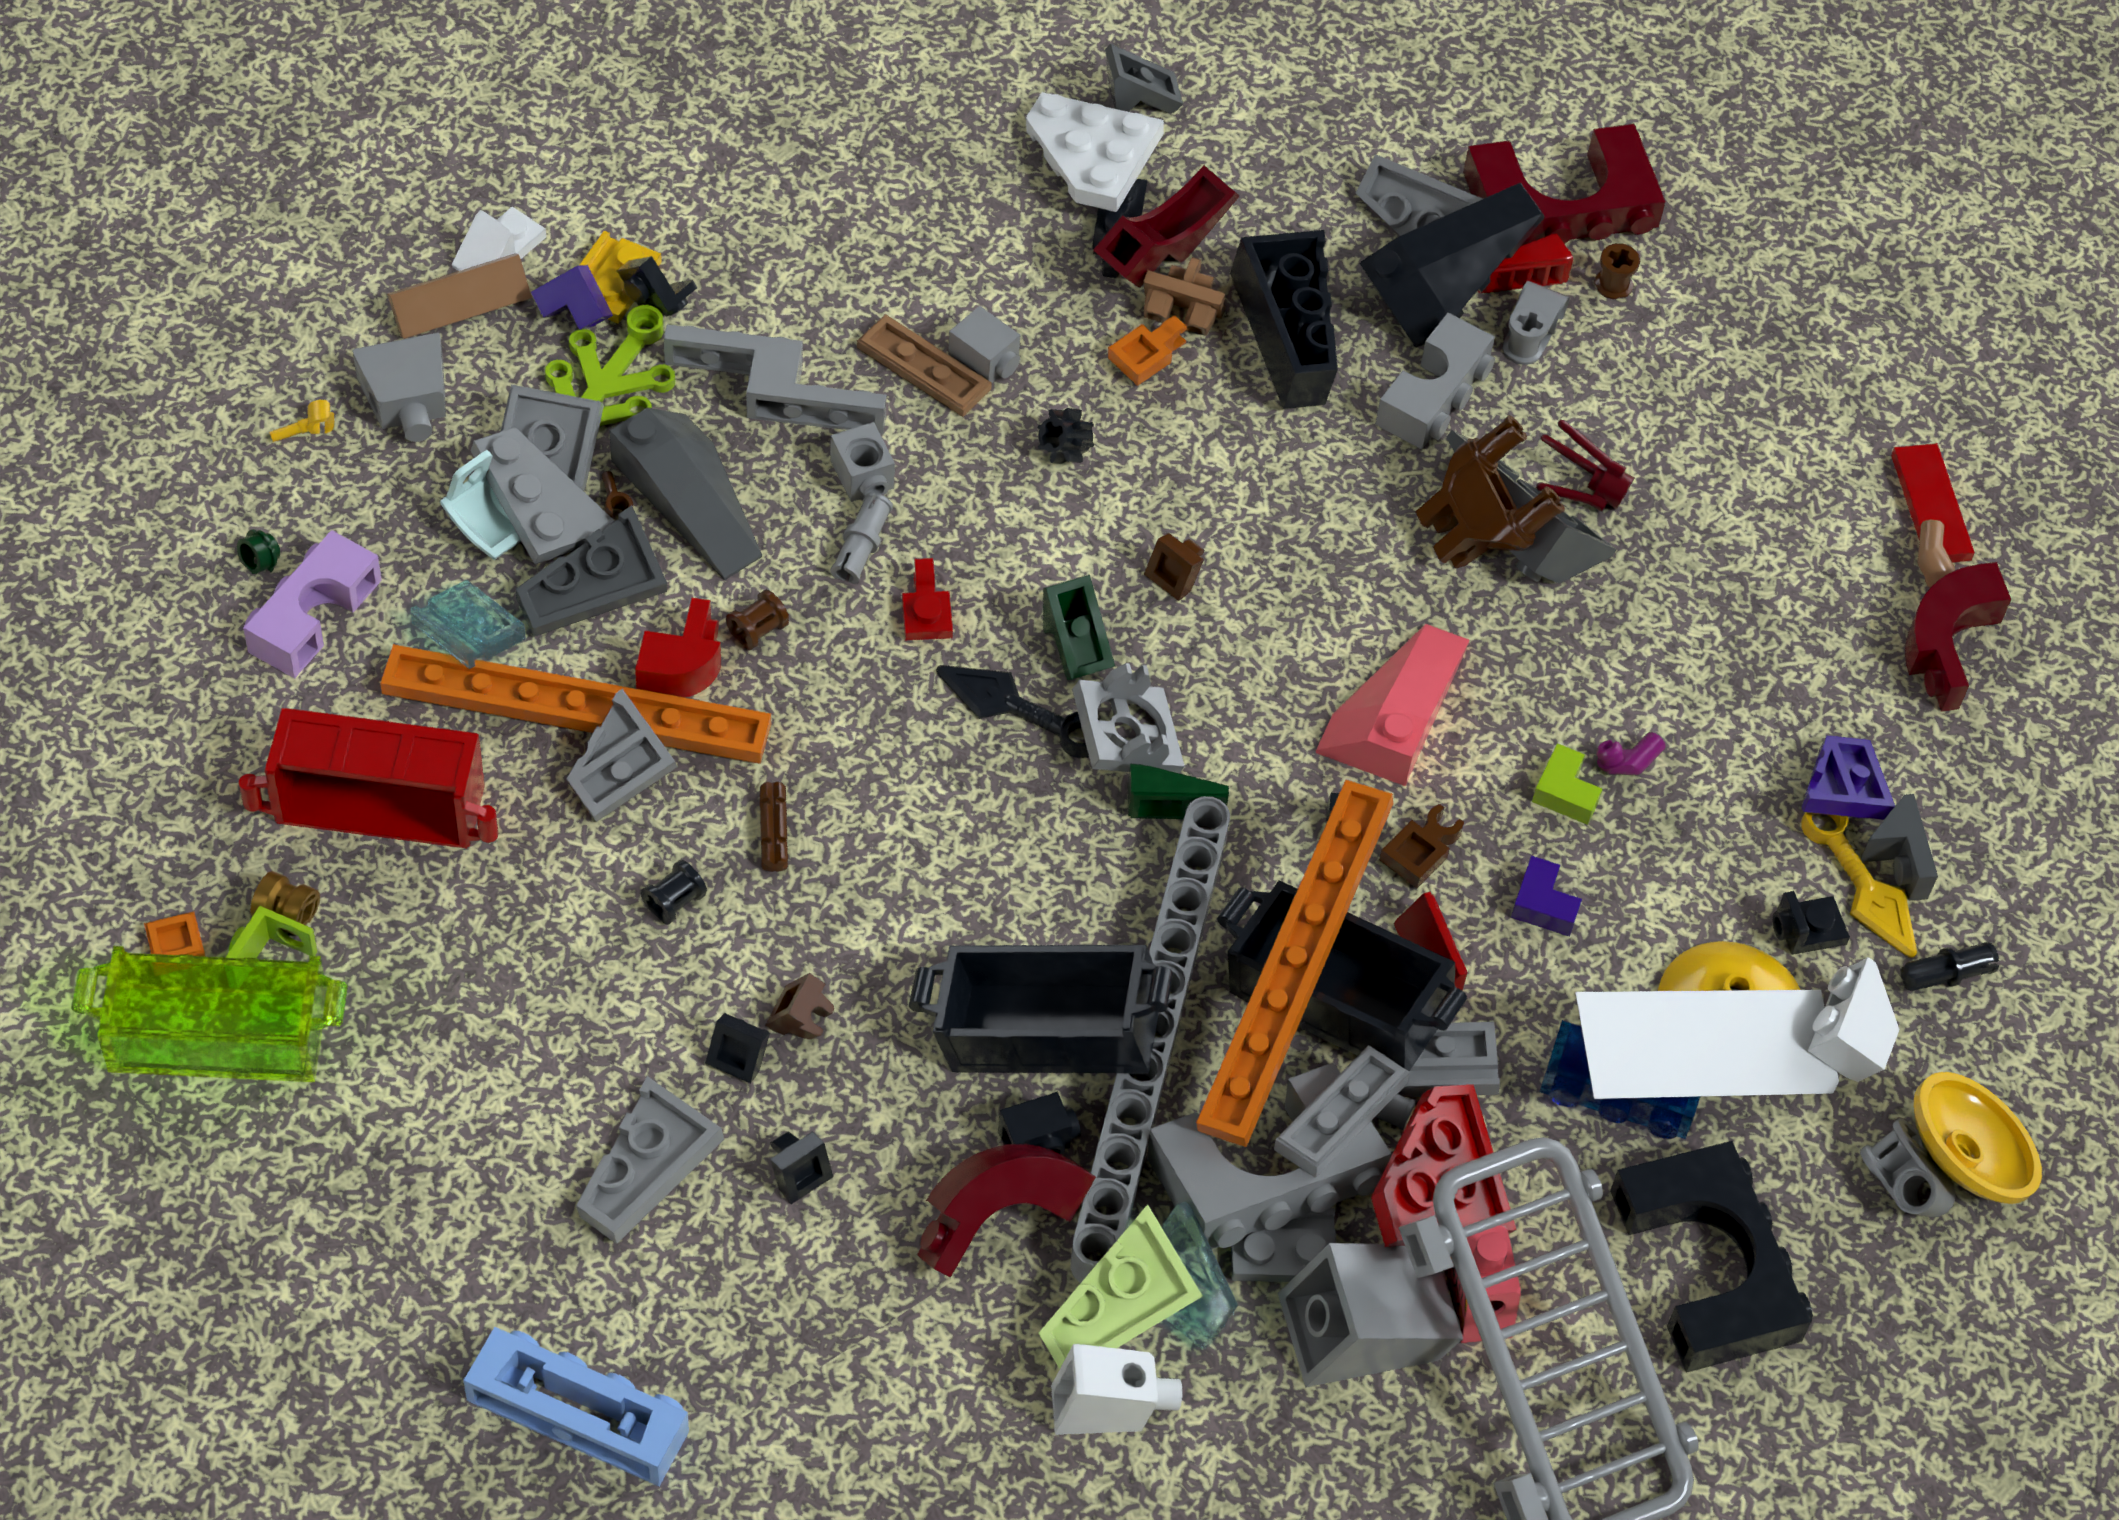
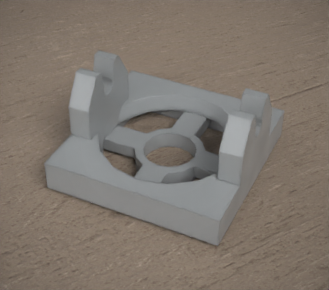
M1125 663L1110 671L1103 682L1078 680L1072 691L1092 769L1129 772L1130 763L1180 773L1185 767L1164 688L1150 686L1151 682L1147 665L1140 666L1132 674L1130 664ZM1104 702L1111 703L1114 716L1110 721L1098 720L1097 710ZM1128 704H1137L1145 709L1154 719L1155 725L1141 724L1137 718L1130 715ZM1122 722L1129 725L1135 731L1136 737L1131 740L1121 737L1115 729V723Z

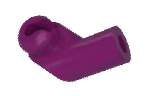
M1653 732L1647 733L1632 749H1623L1619 742L1615 741L1613 743L1611 740H1606L1597 747V764L1602 771L1609 775H1639L1665 750L1666 746L1663 739Z

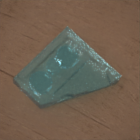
M1182 1202L1174 1207L1162 1225V1229L1203 1296L1169 1316L1166 1320L1199 1348L1205 1349L1216 1339L1238 1307V1304L1192 1207L1187 1202Z

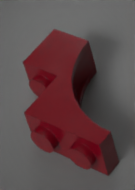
M1203 165L1177 193L1157 208L1138 217L1129 218L1122 215L1093 251L1125 279L1140 288L1144 284L1147 271L1154 272L1168 254L1180 263L1186 260L1240 195Z

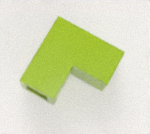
M1557 743L1536 786L1532 802L1588 825L1598 805L1602 788L1577 778L1585 754Z

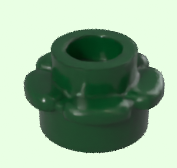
M251 529L247 532L246 537L240 539L237 543L239 559L252 574H258L267 569L270 572L274 570V567L277 565V559L280 558V548L276 539L271 534L264 533L262 530L256 531ZM255 557L257 559V564L254 563Z

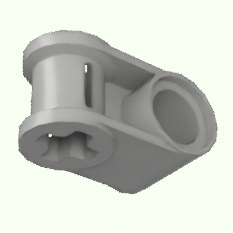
M1527 281L1510 316V330L1503 343L1505 356L1512 362L1521 365L1532 364L1538 361L1552 334L1556 333L1555 329L1558 319L1562 320L1570 299L1569 296Z
M1899 1118L1893 1123L1894 1130L1873 1147L1865 1145L1860 1150V1155L1866 1166L1882 1182L1897 1206L1904 1212L1925 1217H1940L1953 1207L1956 1197L1952 1181L1934 1162L1918 1131L1906 1120ZM1927 1180L1931 1187V1195L1929 1200L1924 1205H1921L1917 1192L1919 1186Z

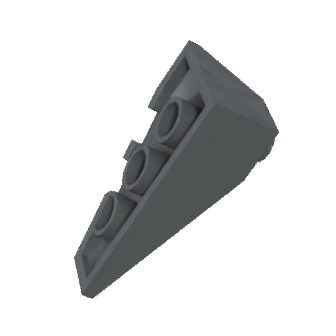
M646 408L609 430L611 462L724 580L762 557V553L714 443L686 414Z
M1453 430L1446 437L1454 453L1461 444L1469 439ZM1502 460L1498 461L1497 471L1517 509L1541 493V491L1529 483L1518 479L1519 473ZM1562 512L1535 533L1534 543L1524 551L1510 552L1519 559L1516 567L1531 579L1539 582L1543 576L1560 584L1611 558L1616 549L1576 516L1570 517L1565 512Z

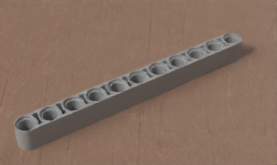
M1204 796L1197 798L1189 804L1186 810L1149 950L1154 965L1157 967H1167L1172 970L1173 976L1170 989L1172 994L1169 995L1167 1010L1158 1013L1155 1033L1160 1034L1162 1037L1154 1038L1149 1074L1117 1073L1091 1170V1173L1096 1178L1083 1200L1073 1238L1070 1269L1073 1276L1080 1283L1099 1262L1087 1259L1084 1254L1098 1252L1105 1255L1128 1228L1148 1150L1150 1129L1153 1128L1227 840L1230 812L1227 805L1214 797ZM1208 826L1212 828V830H1204L1199 827ZM1197 866L1203 870H1193L1188 867ZM1188 907L1193 911H1182L1177 908ZM1177 948L1182 952L1172 953L1167 951L1166 949ZM1137 1074L1145 1075L1151 1080L1145 1082L1137 1081L1131 1076ZM1133 1118L1140 1124L1134 1126L1126 1125L1120 1119ZM1112 1162H1121L1123 1164H1126L1129 1168L1124 1170H1115L1111 1168L1108 1164ZM1103 1206L1110 1207L1118 1213L1103 1215L1096 1209Z

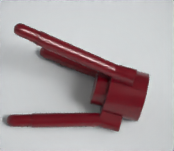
M1559 420L1558 427L1601 464L1597 466L1546 434L1541 436V440L1593 475L1587 488L1594 491V494L1591 495L1543 482L1537 483V490L1542 491L1545 487H1549L1559 497L1588 504L1601 512L1606 504L1618 509L1635 477L1627 474L1625 466L1612 460L1567 421Z

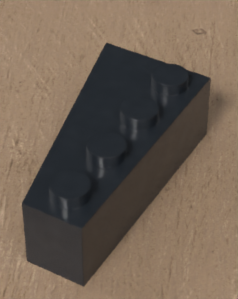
M1325 230L1241 237L1230 271L1234 286L1283 409L1325 405L1338 371L1334 324H1331L1330 319L1332 307L1331 292H1328L1327 288L1328 261L1324 257Z

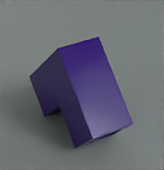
M588 265L575 266L531 291L543 317L555 316L569 308L579 330L592 328L613 316Z
M1531 855L1511 918L1570 937L1582 899L1553 890L1560 864Z

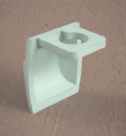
M486 450L454 473L447 496L440 500V504L459 530L476 547L495 560L521 542V539L486 479V474L493 457ZM471 472H473V473L469 476L468 481H466V482L463 484V482H464V480L466 479V477H467Z

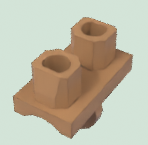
M1192 257L1190 259L1187 269L1171 265L1168 276L1148 270L1144 279L1146 296L1144 318L1163 323L1169 318L1173 305L1188 309L1184 320L1187 330L1206 336L1215 319H1222L1226 306L1223 305L1225 293L1211 289L1214 277L1200 273L1202 261Z

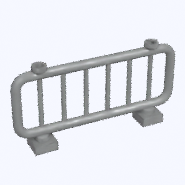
M1545 1137L1526 1140L1449 1170L1443 1174L1435 1186L1433 1195L1435 1215L1399 1227L1417 1278L1455 1267L1531 1473L1511 1475L1493 1483L1506 1519L1573 1520L1562 1493L1664 1453L1672 1476V1484L1668 1492L1601 1519L1659 1520L1672 1515L1682 1508L1691 1496L1694 1478L1687 1455L1698 1451V1439L1688 1422L1683 1421L1675 1424L1592 1204L1593 1201L1601 1199L1603 1196L1602 1185L1597 1174L1592 1169L1580 1172L1570 1150L1559 1141ZM1537 1159H1548L1556 1167L1564 1190L1462 1227L1454 1203L1455 1194L1460 1188ZM1565 1200L1569 1201L1583 1240L1481 1278L1467 1237ZM1585 1250L1588 1251L1602 1291L1500 1329L1485 1288ZM1603 1301L1607 1302L1621 1339L1620 1342L1519 1380L1504 1339ZM1621 1352H1626L1640 1389L1639 1393L1545 1430L1538 1431L1524 1390ZM1640 1403H1645L1660 1443L1560 1483L1557 1482L1543 1444L1544 1441Z

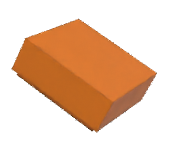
M194 911L144 923L156 972L206 959Z

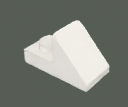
M513 206L497 220L480 210L476 214L457 252L452 267L460 271L514 253L519 254L520 259H522L546 238V229Z

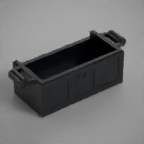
M1280 880L1270 893L1238 888L1217 918L1219 924L1228 929L1236 939L1227 951L1230 993L1247 1003L1252 996L1298 890ZM1254 901L1259 903V907L1244 928L1237 926ZM1347 912L1298 1027L1357 1056L1369 1045L1407 1071H1410L1436 1031L1448 1029L1466 1002L1467 995L1455 986L1454 961Z
M1147 945L949 946L946 961L932 965L929 968L919 967L916 969L909 1008L913 1011L924 1012L935 1017L933 1034L951 1072L1149 1074L1158 1013L1165 1012L1168 1008L1173 972L1167 967H1157L1154 965ZM935 975H943L937 1004H930Z

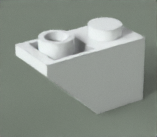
M1867 957L1850 967L1844 966L1840 968L1831 978L1828 985V990L1831 993L1825 1008L1814 1020L1812 1028L1815 1034L1808 1049L1810 1053L1844 1077L1856 1082L1885 1069L1900 1030L1877 964Z

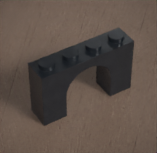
M1733 1141L1619 1169L1610 1189L1628 1235L1680 1222H1700L1711 1225L1728 1235L1736 1243L1744 1257L1747 1279L1736 1289L1675 1306L1667 1324V1329L1686 1373L1802 1342L1813 1319L1808 1297L1803 1292L1799 1293L1792 1278L1790 1256L1784 1247L1778 1246L1773 1235L1770 1211L1764 1202H1759L1752 1187L1753 1176L1750 1165L1744 1157H1739Z

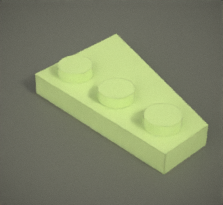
M1148 1204L1039 1331L1038 1334L1059 1369L1073 1344L1118 1348L1203 1296Z

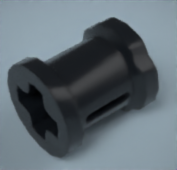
M678 860L673 864L670 874L655 886L648 884L640 893L645 906L665 925H669L676 919L677 911L693 899H702L706 895L707 887L700 874L688 862Z

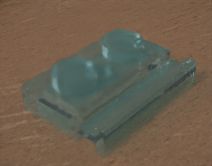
M467 579L429 598L428 605L422 609L417 606L410 608L412 624L469 669L475 666L476 659L482 656L485 659H489L526 639L524 624Z

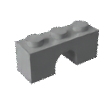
M1447 313L1425 341L1420 366L1432 372L1438 378L1421 379L1403 370L1381 397L1375 425L1420 449L1425 447L1431 437L1439 440L1449 425L1451 419L1449 414L1454 408L1461 411L1470 399L1473 391V386L1471 385L1474 381L1478 379L1483 382L1491 372L1495 363V357L1491 356L1495 337Z

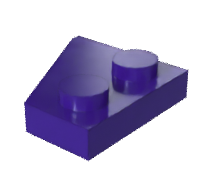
M1826 735L1819 749L1801 806L1803 812L1884 820L1895 807V803L1871 740Z

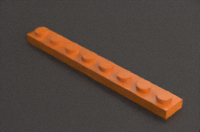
M393 644L380 682L381 692L384 695L593 733L597 726L601 727L613 706L612 699L618 691L623 689L664 746L761 764L771 728V713Z
M1345 780L1197 1119L1198 1132L1247 1147L1394 804L1392 793Z

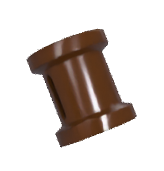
M1614 243L1603 249L1600 257L1602 270L1596 275L1594 280L1598 292L1609 299L1625 298L1632 293L1634 283L1631 278L1638 271L1640 265V256L1634 248L1626 244Z
M766 589L757 595V601L742 611L734 610L727 614L726 624L729 632L747 650H752L758 646V639L775 628L781 630L788 626L789 614L782 601L772 591Z

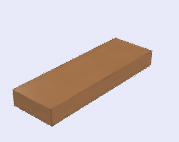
M517 253L387 294L398 331L403 339L532 298L520 255Z
M886 314L857 340V348L962 417L991 390L992 383Z

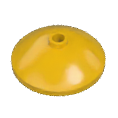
M1728 941L1700 944L1681 953L1669 964L1658 987V991H1732L1731 988L1740 990L1801 989L1787 968L1771 955L1746 944Z
M1951 1072L1934 1073L1917 1087L1914 1095V1117L1919 1135L1934 1162L1950 1179L1981 1198L2006 1204L2021 1203L2037 1191L2042 1179V1166L2036 1146L2021 1121L1995 1094L1974 1080Z

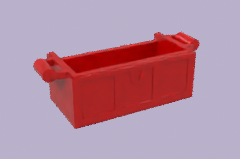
M281 708L265 766V775L245 774L239 779V788L244 808L250 812L258 810L273 815L277 824L465 849L471 846L472 841L482 840L483 842L491 843L499 836L495 808L490 805L480 806L485 782L480 740L477 733ZM260 788H267L270 801L262 799Z

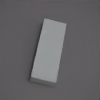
M1368 1045L1275 1139L1274 1150L1316 1178L1408 1083L1410 1072Z

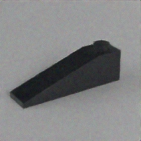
M1520 182L1395 238L1359 264L1416 348L1425 345V341L1447 313L1461 318L1464 314L1463 307L1477 291L1483 292L1491 282L1490 275L1504 259L1511 258L1545 217Z

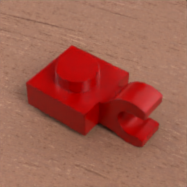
M933 558L914 559L915 592L902 593L905 641L953 638L950 592L935 591Z

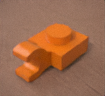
M1176 316L1168 318L1152 332L1142 324L1108 347V359L1139 386L1172 363V352L1186 343V340L1180 334L1187 330V326Z

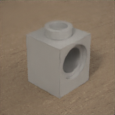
M874 422L831 435L830 461L851 502L863 499L870 492L875 494L873 500H876L878 494L884 496L888 490L894 489L895 462Z

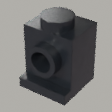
M1058 1091L1001 1109L999 1113L998 1134L1003 1145L1028 1144L1050 1149L1063 1155L1065 1149L1070 1148L1071 1140L1081 1136L1079 1121L1074 1110L1071 1107L1065 1109Z

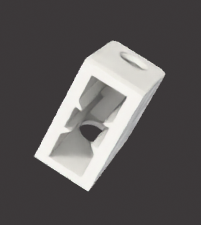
M1073 1344L1051 1385L1055 1435L1142 1431L1154 1410L1178 1411L1182 1402L1181 1380L1179 1378L1156 1377L1154 1356L1149 1352Z

